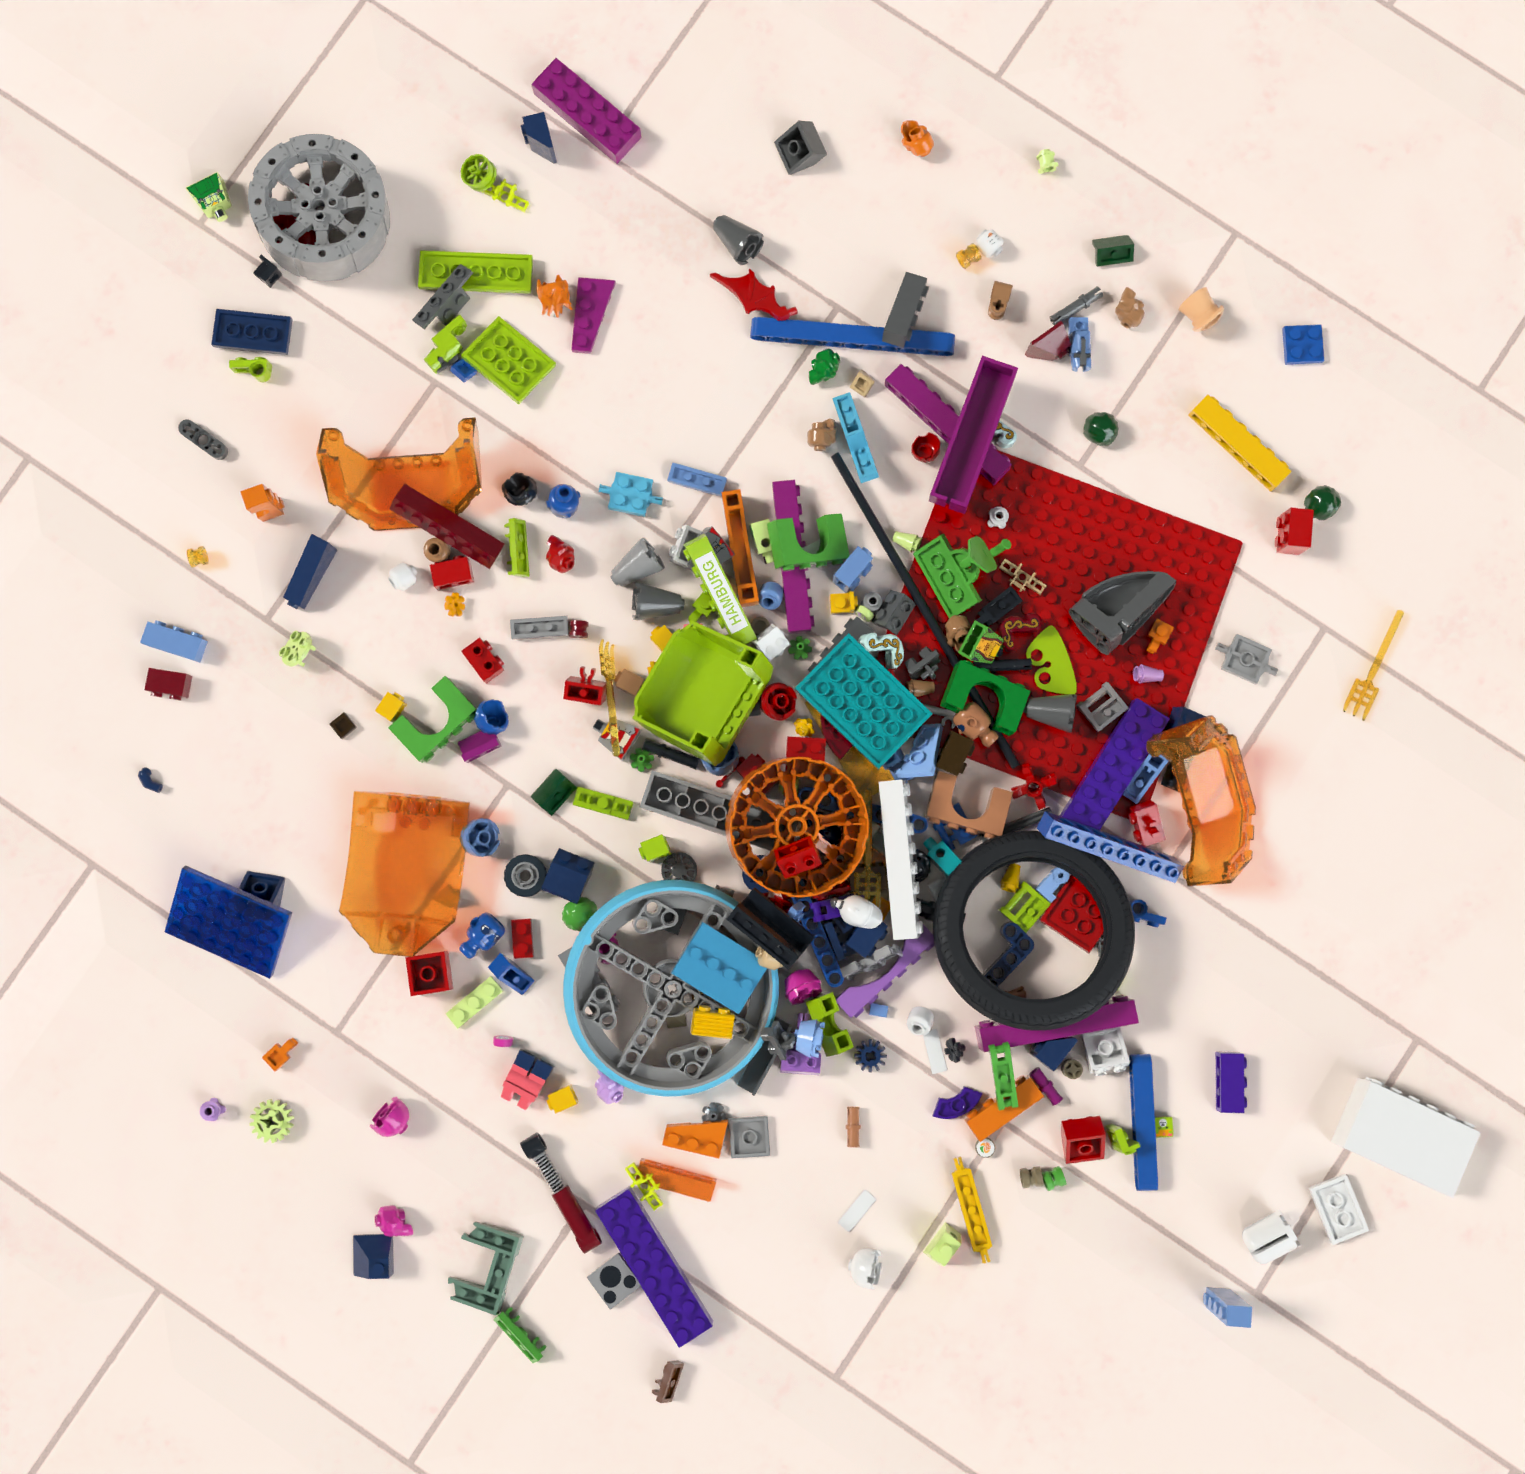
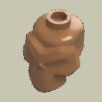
M1129 287L1124 289L1121 300L1115 309L1121 325L1125 328L1139 326L1145 314L1143 310L1144 304L1140 300L1134 299L1136 292Z
M827 419L823 422L812 423V429L807 433V443L810 447L814 448V451H825L826 447L835 443L837 428L834 427L835 420Z
M953 615L945 624L947 643L951 647L955 646L957 652L971 628L969 621L963 615Z

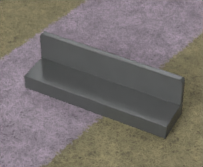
M775 1016L774 1021H779L784 1032L790 1033L793 1026ZM764 1041L759 1051L749 1062L737 1084L752 1093L753 1096L757 1093L777 1054H770L768 1051L770 1041Z

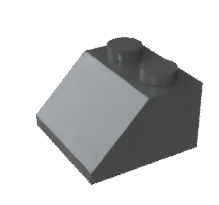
M798 120L774 141L788 175L817 164L827 155L813 121Z

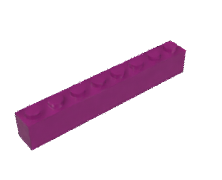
M900 364L885 379V387L949 444L959 416L950 404H945L941 400L937 392H932L927 388L928 386L925 381L916 378L914 372L908 366L904 367ZM993 443L990 445L980 474L994 486L1010 470L1011 463L1006 455H1001L996 451Z
M795 479L772 482L776 519L793 518L796 539L800 547L803 548L806 546V542L802 541L801 534L804 533V524L799 520V515H802L801 503L798 504L797 496H800V487L795 484ZM794 567V570L783 571V568H781L788 634L811 632V627H815L814 615H810L809 608H813L812 597H808L807 589H810V579L806 578L805 571H808V568L800 569L799 567Z

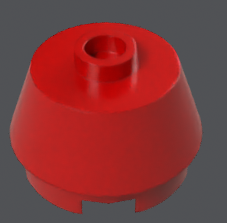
M772 683L765 688L760 697V708L765 715L773 720H785L796 710L797 695L790 686L784 683Z

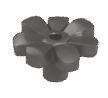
M711 1102L709 1104L710 1108L704 1106L702 1112L705 1113V1115L701 1116L702 1121L719 1122L721 1119H726V1113L722 1112L724 1107L721 1104L716 1107V1103Z

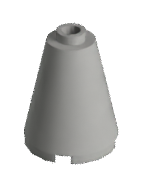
M639 539L611 571L612 576L610 577L615 585L623 587L660 572L665 568L660 556L656 555L655 549L647 539Z

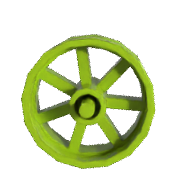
M471 155L462 164L461 178L474 191H485L495 182L497 175L496 167L484 155Z

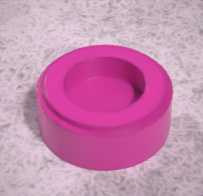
M504 1035L494 1036L493 1045L497 1047H510L513 1045V1037Z

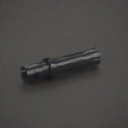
M994 658L991 664L973 661V666L988 669L991 673H995V671L1032 670L1031 658L995 660Z
M647 738L642 747V750L658 755L659 758H667L695 770L700 758L670 748L665 743L660 744Z

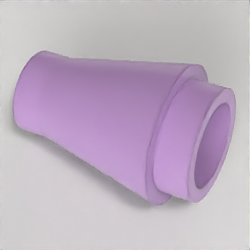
M1142 664L1135 666L1133 671V679L1138 681V683L1162 681L1164 677L1163 670Z

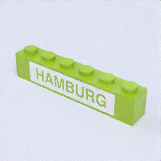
M702 534L683 544L685 547L683 553L687 561L691 560L694 565L691 569L695 577H700L703 583L700 587L704 595L708 594L711 599L708 603L712 611H717L719 615L717 621L722 629L725 628L728 633L725 636L743 644L757 639L707 536Z

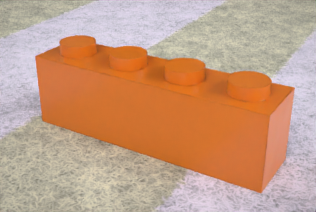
M1022 1075L1015 1080L1018 1107L1012 1108L1010 1106L1005 1107L1004 1110H998L996 1098H989L978 1111L974 1109L966 1115L968 1118L964 1121L979 1142L1044 1097L1030 1076L1027 1075L1025 1077Z

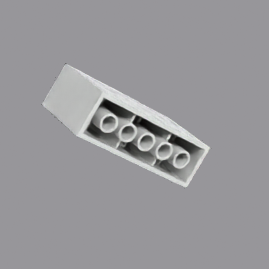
M1365 1077V1079L1357 1078L1331 1142L1428 1188L1454 1198L1481 1132L1474 1129L1475 1125L1457 1119L1456 1116L1442 1112L1430 1104L1420 1102L1421 1100L1403 1094L1402 1091L1393 1087H1388L1383 1082L1369 1077Z

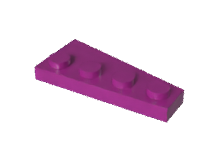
M578 277L572 352L591 354L616 280Z

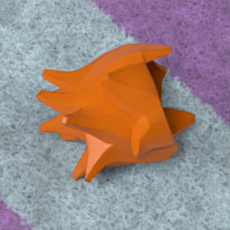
M560 275L556 276V280L553 283L543 282L541 285L540 279L537 280V295L543 305L542 315H545L547 312V315L550 316L552 311H554L558 318L559 311L561 314L563 312V305L573 310L571 307L572 303L569 301L568 283L566 280H562Z

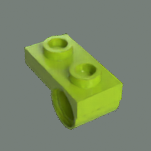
M238 357L235 360H229V368L234 373H250L258 382L262 383L267 382L271 377L272 364L264 357H255L253 360ZM264 368L263 372L257 375V371Z

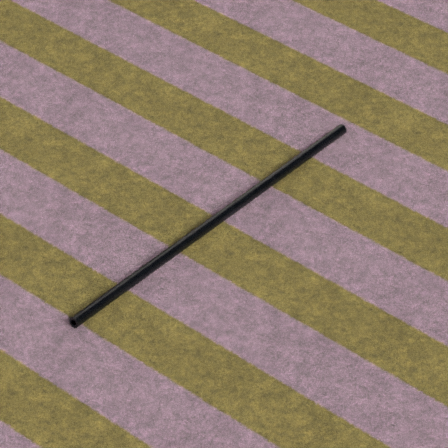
M839 452L831 456L832 461L954 669L955 664L960 661L958 656L947 643V637ZM973 686L969 692L971 700L977 703L989 715L991 719L989 729L998 734L996 743L1012 769L1020 765L1004 735L992 729L995 720L976 687Z

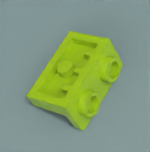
M1114 1124L1105 1126L1114 1150L1129 1155L1135 1153L1136 1149L1141 1147L1139 1142L1128 1138L1125 1129L1122 1130L1121 1127Z

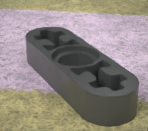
M186 419L180 422L178 430L185 438L216 460H223L227 457L228 448L218 439L191 420ZM185 427H190L196 433L193 435L189 431H186ZM207 435V443L199 444V437ZM212 444L217 448H220L222 452L220 454L216 453V451L211 448Z

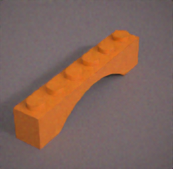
M741 490L722 492V501L731 550L735 553L732 557L739 603L741 607L759 605Z

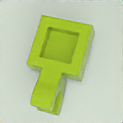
M702 592L692 604V607L696 610L688 617V621L697 622L702 615L708 618L713 612L708 603L711 601L708 594L704 595Z

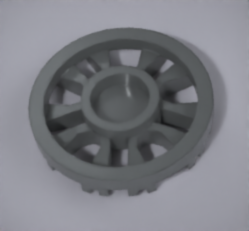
M676 852L670 854L663 861L661 874L664 880H671L673 876L676 877L675 880L678 878L684 880L683 877L686 875L690 881H694L697 876V865L690 855ZM677 855H680L681 863H677ZM684 856L690 859L687 864H683ZM672 857L675 859L674 865L668 862ZM693 863L694 867L687 869L686 866ZM665 865L672 866V869H666ZM667 871L672 872V875L669 878H666L665 872ZM687 871H694L693 877L688 876Z

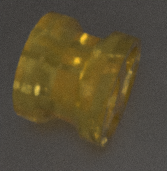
M200 546L195 550L192 548L187 549V558L192 568L197 567L198 564L207 565L209 563L208 554L204 546Z

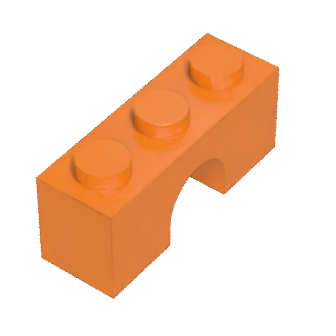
M264 484L240 491L246 509L250 513L256 512L257 518L262 522L284 515L282 508H285L282 498L278 497L276 493H273Z

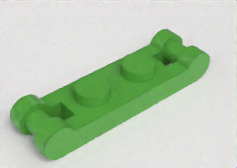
M1004 1042L998 1046H995V1044L988 1045L998 1110H1004L1005 1107L1010 1106L1016 1108L1018 1107L1009 1042ZM1004 1053V1057L997 1058V1054Z

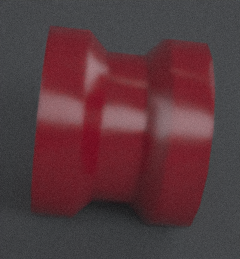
M571 620L569 637L588 638L586 630L589 622Z

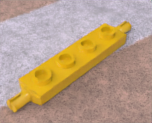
M961 1156L958 1157V1160L955 1157L953 1160L956 1170L951 1175L972 1250L980 1252L982 1263L990 1262L987 1250L992 1247L972 1171L970 1168H964Z

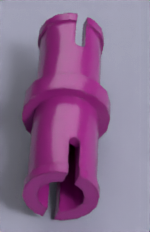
M1039 1067L1029 1073L1039 1086L1041 1093L1044 1092L1053 1106L1063 1100V1097L1053 1087L1054 1083L1047 1079Z

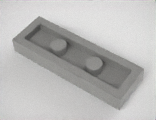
M568 616L510 620L511 639L569 636Z

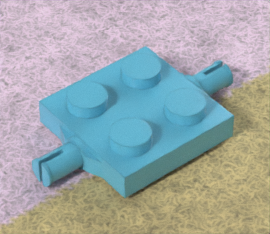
M616 472L611 487L601 484L599 486L598 492L610 495L608 510L645 517L650 503L662 505L663 497L652 495L653 479Z

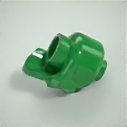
M825 349L817 353L816 358L811 361L813 370L809 371V382L811 385L822 381L826 382L836 376L839 363H841L837 352L834 353L831 349Z

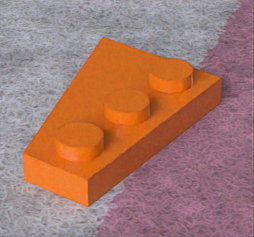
M728 1119L719 1122L703 1121V1123L694 1124L690 1122L667 1124L662 1145L719 1159Z

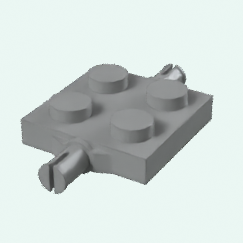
M1239 634L1234 636L1229 647L1220 642L1215 647V650L1225 653L1221 670L1252 684H1258L1264 672L1276 676L1278 668L1268 665L1272 649Z

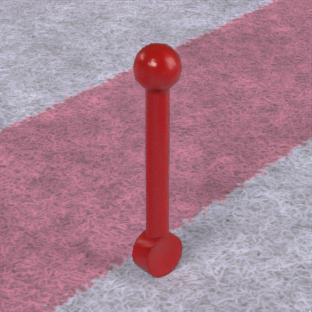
M739 757L737 767L745 760V757ZM732 773L724 776L721 780H717L716 786L718 788H721L723 786V782Z

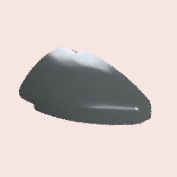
M1153 571L1133 572L1111 577L1084 592L1082 598L1069 609V614L1088 641L1101 653L1109 655L1118 645H1124L1150 618L1172 592L1176 585V580L1165 572Z

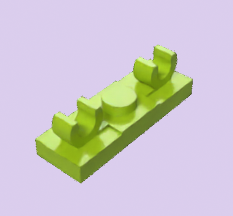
M511 518L509 523L504 525L505 528H509V534H505V537L509 538L511 560L507 562V565H512V571H509L508 575L529 577L526 520Z
M577 787L573 801L574 806L629 820L634 803L633 801L582 787Z

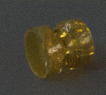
M974 243L968 245L967 249L956 252L957 260L964 269L970 267L971 263H976L982 259L981 253Z

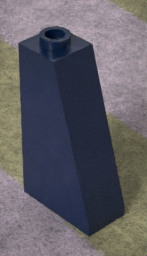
M311 534L283 596L288 601L287 605L296 610L298 607L305 610L337 552V549L329 542L314 534Z

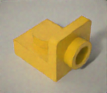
M854 592L830 594L831 614L854 613L855 607H858V598L854 596Z

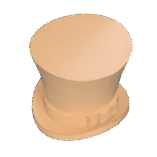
M1204 287L1190 295L1178 310L1192 321L1194 332H1200L1211 328L1218 322L1223 314L1224 307L1222 305L1218 307L1212 300L1207 287Z

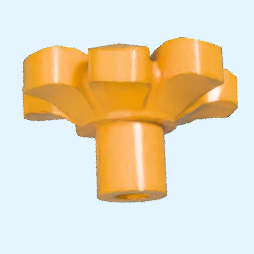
M457 592L452 593L451 596H446L444 607L445 610H449L448 615L460 617L463 614L461 610H465V604H462L465 598L459 596Z

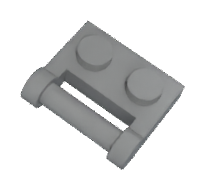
M1108 682L1102 684V688L1084 702H1079L1076 705L1077 709L1086 717L1097 732L1128 709V706ZM1106 693L1111 697L1093 712L1089 711L1088 708Z

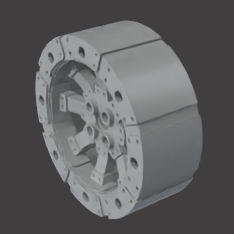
M305 134L289 138L290 141L277 144L263 156L254 169V177L249 183V211L260 239L275 262L296 276L323 282L351 277L350 275L356 272L359 273L367 268L378 257L386 243V236L389 234L390 212L381 176L377 173L376 166L362 150L346 140H338L334 136L325 134ZM323 161H334L341 166L340 172L333 182L330 181L325 185L322 173ZM308 163L311 174L309 186L303 182L300 183L292 175L290 169L295 167L294 165ZM355 178L363 184L365 192L359 193V196L348 198L342 196L344 189ZM279 182L293 192L296 199L279 201L276 198H272L271 191ZM332 201H335V205H330ZM319 206L325 207L323 210H316ZM356 210L365 211L364 218H362L359 225H353L346 220L344 214ZM293 215L297 218L296 222L288 229L281 230L274 222L272 216ZM338 229L347 237L342 241L330 244L328 234L331 230ZM315 231V245H305L298 242V239L305 232ZM359 233H361V235H362V236H365V237H364V238H360L358 235H359ZM325 251L326 255L324 257H320L319 252Z

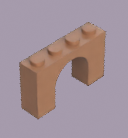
M940 771L936 773L924 818L929 819V823L937 825L944 823L947 824L948 828L954 830L962 828L971 835L983 834L986 839L1002 836L1013 792L997 787L992 788L985 813L977 819H966L957 814L952 805V794L957 776Z

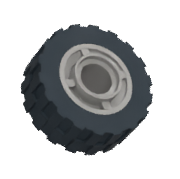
M528 854L518 855L510 860L504 870L506 887L517 896L530 897L536 895L541 891L546 878V867L535 856ZM523 870H528L531 874V878L528 881H523L520 878Z

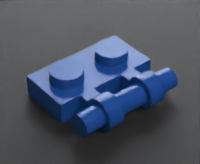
M959 802L953 805L957 814L968 819ZM940 823L939 825L933 824L932 826L951 850L955 849L952 841L957 839L958 843L962 845L978 836L968 834L962 828H958V830L951 829L953 834L949 836L943 827L947 824Z

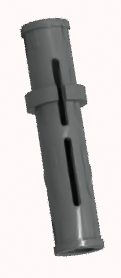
M1096 286L1087 294L1080 295L1079 299L1049 317L1050 321L1058 318V320L1052 323L1056 325L1083 308L1087 309L1091 303L1103 297V292L1095 295V293L1101 290Z

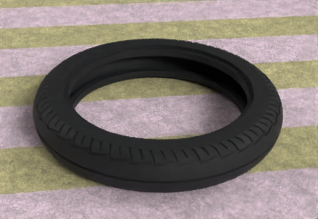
M1017 831L989 839L972 849L961 859V864L947 876L939 892L933 917V937L942 970L952 987L966 1003L987 1018L1009 1027L1023 1030H1052L1072 1025L1087 1018L1110 1000L1122 984L1131 964L1135 944V923L1132 907L1121 881L1101 857L1045 838L1039 831ZM1018 862H1040L1056 866L1078 879L1095 900L1103 923L1101 955L1088 979L1071 992L1048 999H1028L1015 996L992 984L978 970L971 959L963 932L965 907L975 887L986 876L1001 867Z

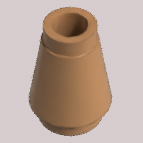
M911 679L905 683V688L915 697L934 693L935 691L933 681Z

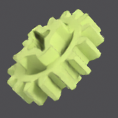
M269 1099L267 1104L263 1101L259 1103L260 1107L253 1109L256 1114L250 1115L254 1122L249 1123V1125L255 1127L252 1133H258L257 1139L264 1137L265 1143L270 1139L272 1143H275L277 1138L282 1140L284 1135L290 1134L288 1128L294 1126L290 1123L294 1116H289L292 1109H285L287 1103L280 1105L279 1099L275 1100L274 1103L272 1099ZM271 1108L268 1114H262L264 1110ZM273 1117L272 1121H274L275 1124L271 1125L272 1122L269 1120V1118ZM276 1128H282L278 1133L273 1134Z

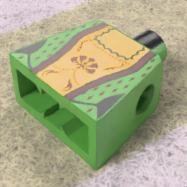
M975 620L958 653L971 661L991 664L995 656L1000 657L1003 654V648L1001 647L1003 639L990 628Z

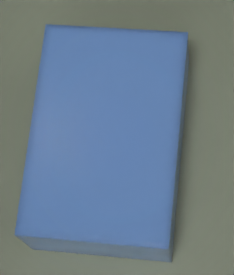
M875 1003L870 1005L869 1015L887 1018L888 1006Z

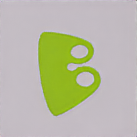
M1050 625L1033 640L1026 652L1027 658H1031V652L1036 649L1043 653L1040 661L1032 660V665L1034 666L1043 665L1046 661L1051 663L1049 668L1043 667L1037 670L1034 677L1035 683L1039 688L1049 692L1075 694L1076 680L1070 658L1058 631L1054 626ZM1047 672L1050 674L1051 680L1048 684H1042L1039 681L1041 673Z

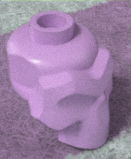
M598 1070L597 1073L601 1076L595 1083L598 1097L606 1104L619 1102L623 1097L624 1086L613 1081Z

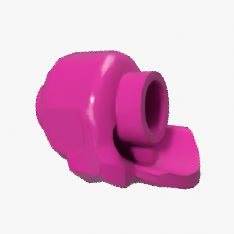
M395 1205L384 1206L375 1215V1225L380 1228L385 1236L413 1235L412 1226L405 1224L404 1209H397Z

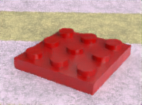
M1070 875L1068 881L1040 919V922L1090 954L1103 935L1102 918L1090 892L1078 879Z

